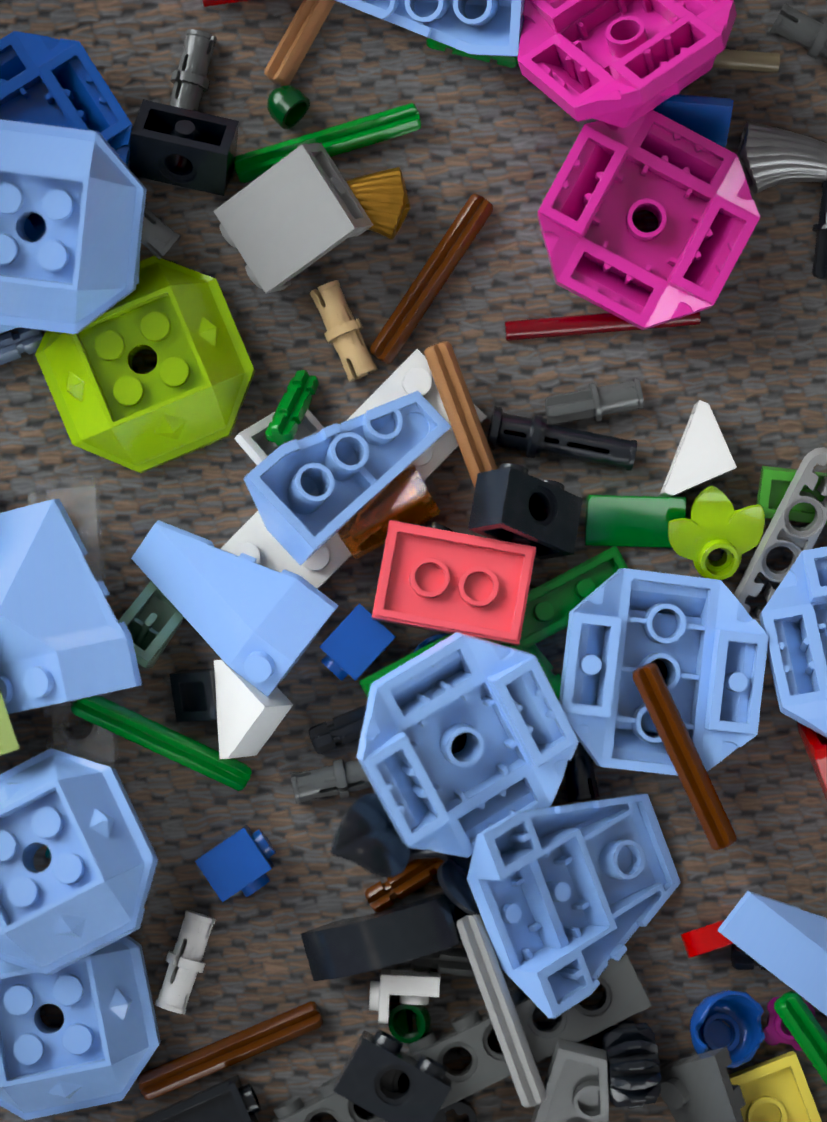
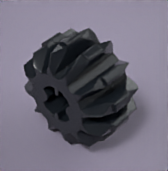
M634 1021L618 1023L617 1026L606 1028L601 1038L602 1049L606 1050L610 1101L615 1107L628 1106V1109L644 1107L645 1104L655 1103L661 1092V1074L658 1046L655 1043V1034L647 1023L634 1024Z

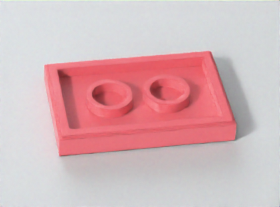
M389 520L371 619L449 634L459 632L487 641L519 646L536 547Z

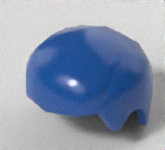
M728 990L705 997L694 1009L690 1020L691 1041L696 1053L701 1054L727 1046L732 1063L726 1068H736L752 1060L760 1047V1043L765 1039L761 1024V1015L764 1013L762 1006L746 992Z

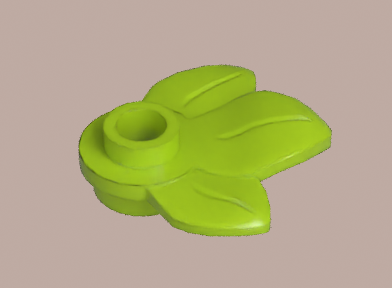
M708 486L695 498L691 508V519L679 518L669 521V543L677 555L693 560L697 572L704 578L727 579L739 568L742 554L759 544L765 525L764 510L760 504L734 511L732 503L724 492L715 486ZM718 548L724 550L720 560L710 561L708 559L709 553Z

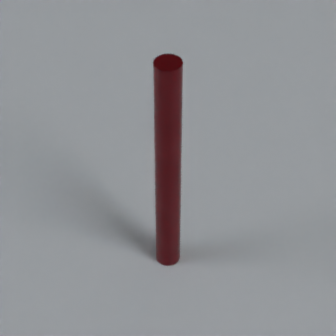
M700 312L648 329L700 325ZM611 313L505 321L506 341L641 330Z

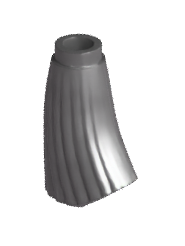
M750 121L746 123L740 138L737 155L749 189L754 194L780 183L827 181V143L768 125Z

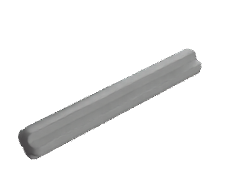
M480 914L460 918L456 926L520 1102L525 1108L538 1105L547 1100V1093Z

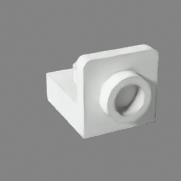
M381 969L380 981H370L369 1011H379L378 1024H388L390 995H399V1003L429 1004V997H439L440 974L433 971L428 973L413 970Z

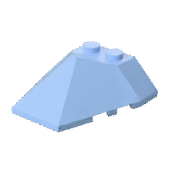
M52 499L0 513V691L8 714L142 685L132 636L125 622L119 623L107 602L106 597L110 594L103 580L96 581L84 558L88 552L60 499Z
M648 793L514 812L477 834L467 875V881L501 969L548 1018L553 1019L592 995L600 985L598 978L607 968L608 960L612 958L617 961L620 960L628 950L625 946L627 941L639 926L646 927L681 883Z

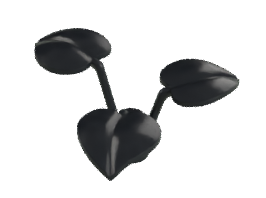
M465 732L454 738L451 745L452 754L458 753L464 748L467 740ZM366 794L358 798L350 806L336 832L331 848L332 855L352 861L368 872L385 878L401 874L405 870L407 863L413 859L439 858L444 862L438 868L437 877L446 896L470 915L480 914L467 881L472 855L465 858L427 849L413 850V848L406 846L401 841L377 794Z

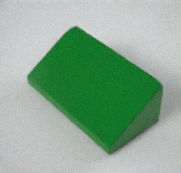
M588 495L586 497L585 546L616 545L622 547L672 548L668 538V523L674 519L685 518L686 497Z

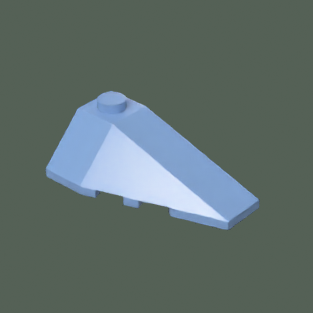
M335 0L470 55L518 57L520 35L524 23L523 10L525 0Z
M416 391L370 409L365 414L343 423L327 426L313 435L280 445L244 477V481L266 529L301 566L446 433L451 426L423 395Z
M159 520L153 525L131 558L228 667L267 697L288 675L339 606L298 574L285 569L280 573L257 564V558L244 553L237 556L214 547L211 540Z
M747 891L717 931L827 1016V918Z

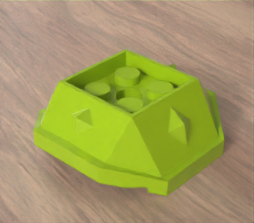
M156 256L140 261L139 284H136V289L116 303L77 334L46 331L35 353L72 445L140 474L229 437L255 373L253 364L217 279L162 258L159 260ZM144 349L156 352L157 364L151 372L146 374L134 372L132 360L137 352Z

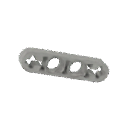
M826 447L815 448L808 452L802 460L735 590L734 596L759 625H761L759 617L764 607L757 606L754 612H750L751 607L746 601L748 595L757 597L764 586L761 578L756 577L757 574L761 572L769 580L781 583L803 550L813 549L827 522V477L822 479L817 488L819 493L825 496L822 502L811 493L801 491L804 485H807L813 491L818 482V476L813 469L816 464L821 466L827 464ZM803 502L811 504L815 508L814 520L806 527L798 528L791 525L788 516L793 506ZM778 546L788 547L792 551L793 558L787 568L775 571L767 567L766 558L771 549ZM770 582L763 593L767 602L777 589Z

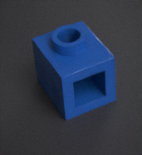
M360 603L319 646L326 653L321 662L341 681L348 674L356 681L396 638L378 620H372V614Z
M246 825L204 853L195 862L220 900L224 902L240 890L248 897L271 880L266 873L274 867L270 857L276 851L261 829L253 833L248 825Z

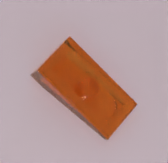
M412 465L399 474L338 531V534L353 557L358 559L385 544L389 520L420 525L437 516L440 510L415 465Z

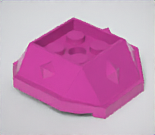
M525 0L523 10L524 23L520 35L517 60L521 74L577 122L592 118L626 128L673 95L679 94L683 88L712 69L716 55L725 50L737 16L734 0Z
M654 110L649 111L626 128L602 121L584 124L537 212L556 284L641 330L712 308L760 219L738 155ZM640 210L652 212L658 220V228L648 233L638 230L633 223V214Z

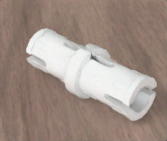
M191 910L185 911V917L174 950L168 951L165 961L169 965L158 999L155 1002L156 1006L179 1014L186 1013V1006L197 973H203L206 963L202 961L213 924L216 921L212 917Z

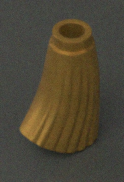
M400 167L347 180L348 186L373 223V226L368 230L379 233L391 240L394 239L411 208Z

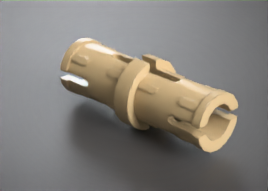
M331 281L317 287L318 290H312L310 295L327 329V332L324 334L328 344L333 343L349 382L368 375V372L373 373L378 370L361 335L360 330L363 329V326L359 319H354L340 288L339 281Z

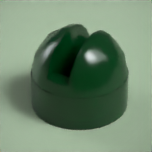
M282 86L274 89L269 94L267 101V110L272 119L283 129H289L296 125L305 116L310 106V100L293 86Z
M400 1004L391 1011L388 1018L391 1034L402 1043H414L424 1037L431 1023V1016L424 1005ZM412 1011L416 1013L417 1032H412Z

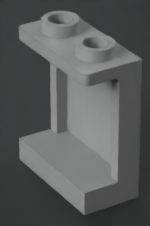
M322 143L300 145L213 211L221 223L219 225L221 234L231 246L238 249L247 264L245 266L247 275L257 287L264 290L265 294L284 290L291 285L290 280L337 245L347 238L361 235L373 226V223Z

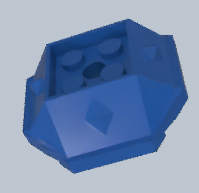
M13 31L0 39V119L100 132L128 167L130 135L133 124L80 41L63 38L56 39ZM36 212L30 214L24 222L25 234L32 241H39L46 232L45 220Z

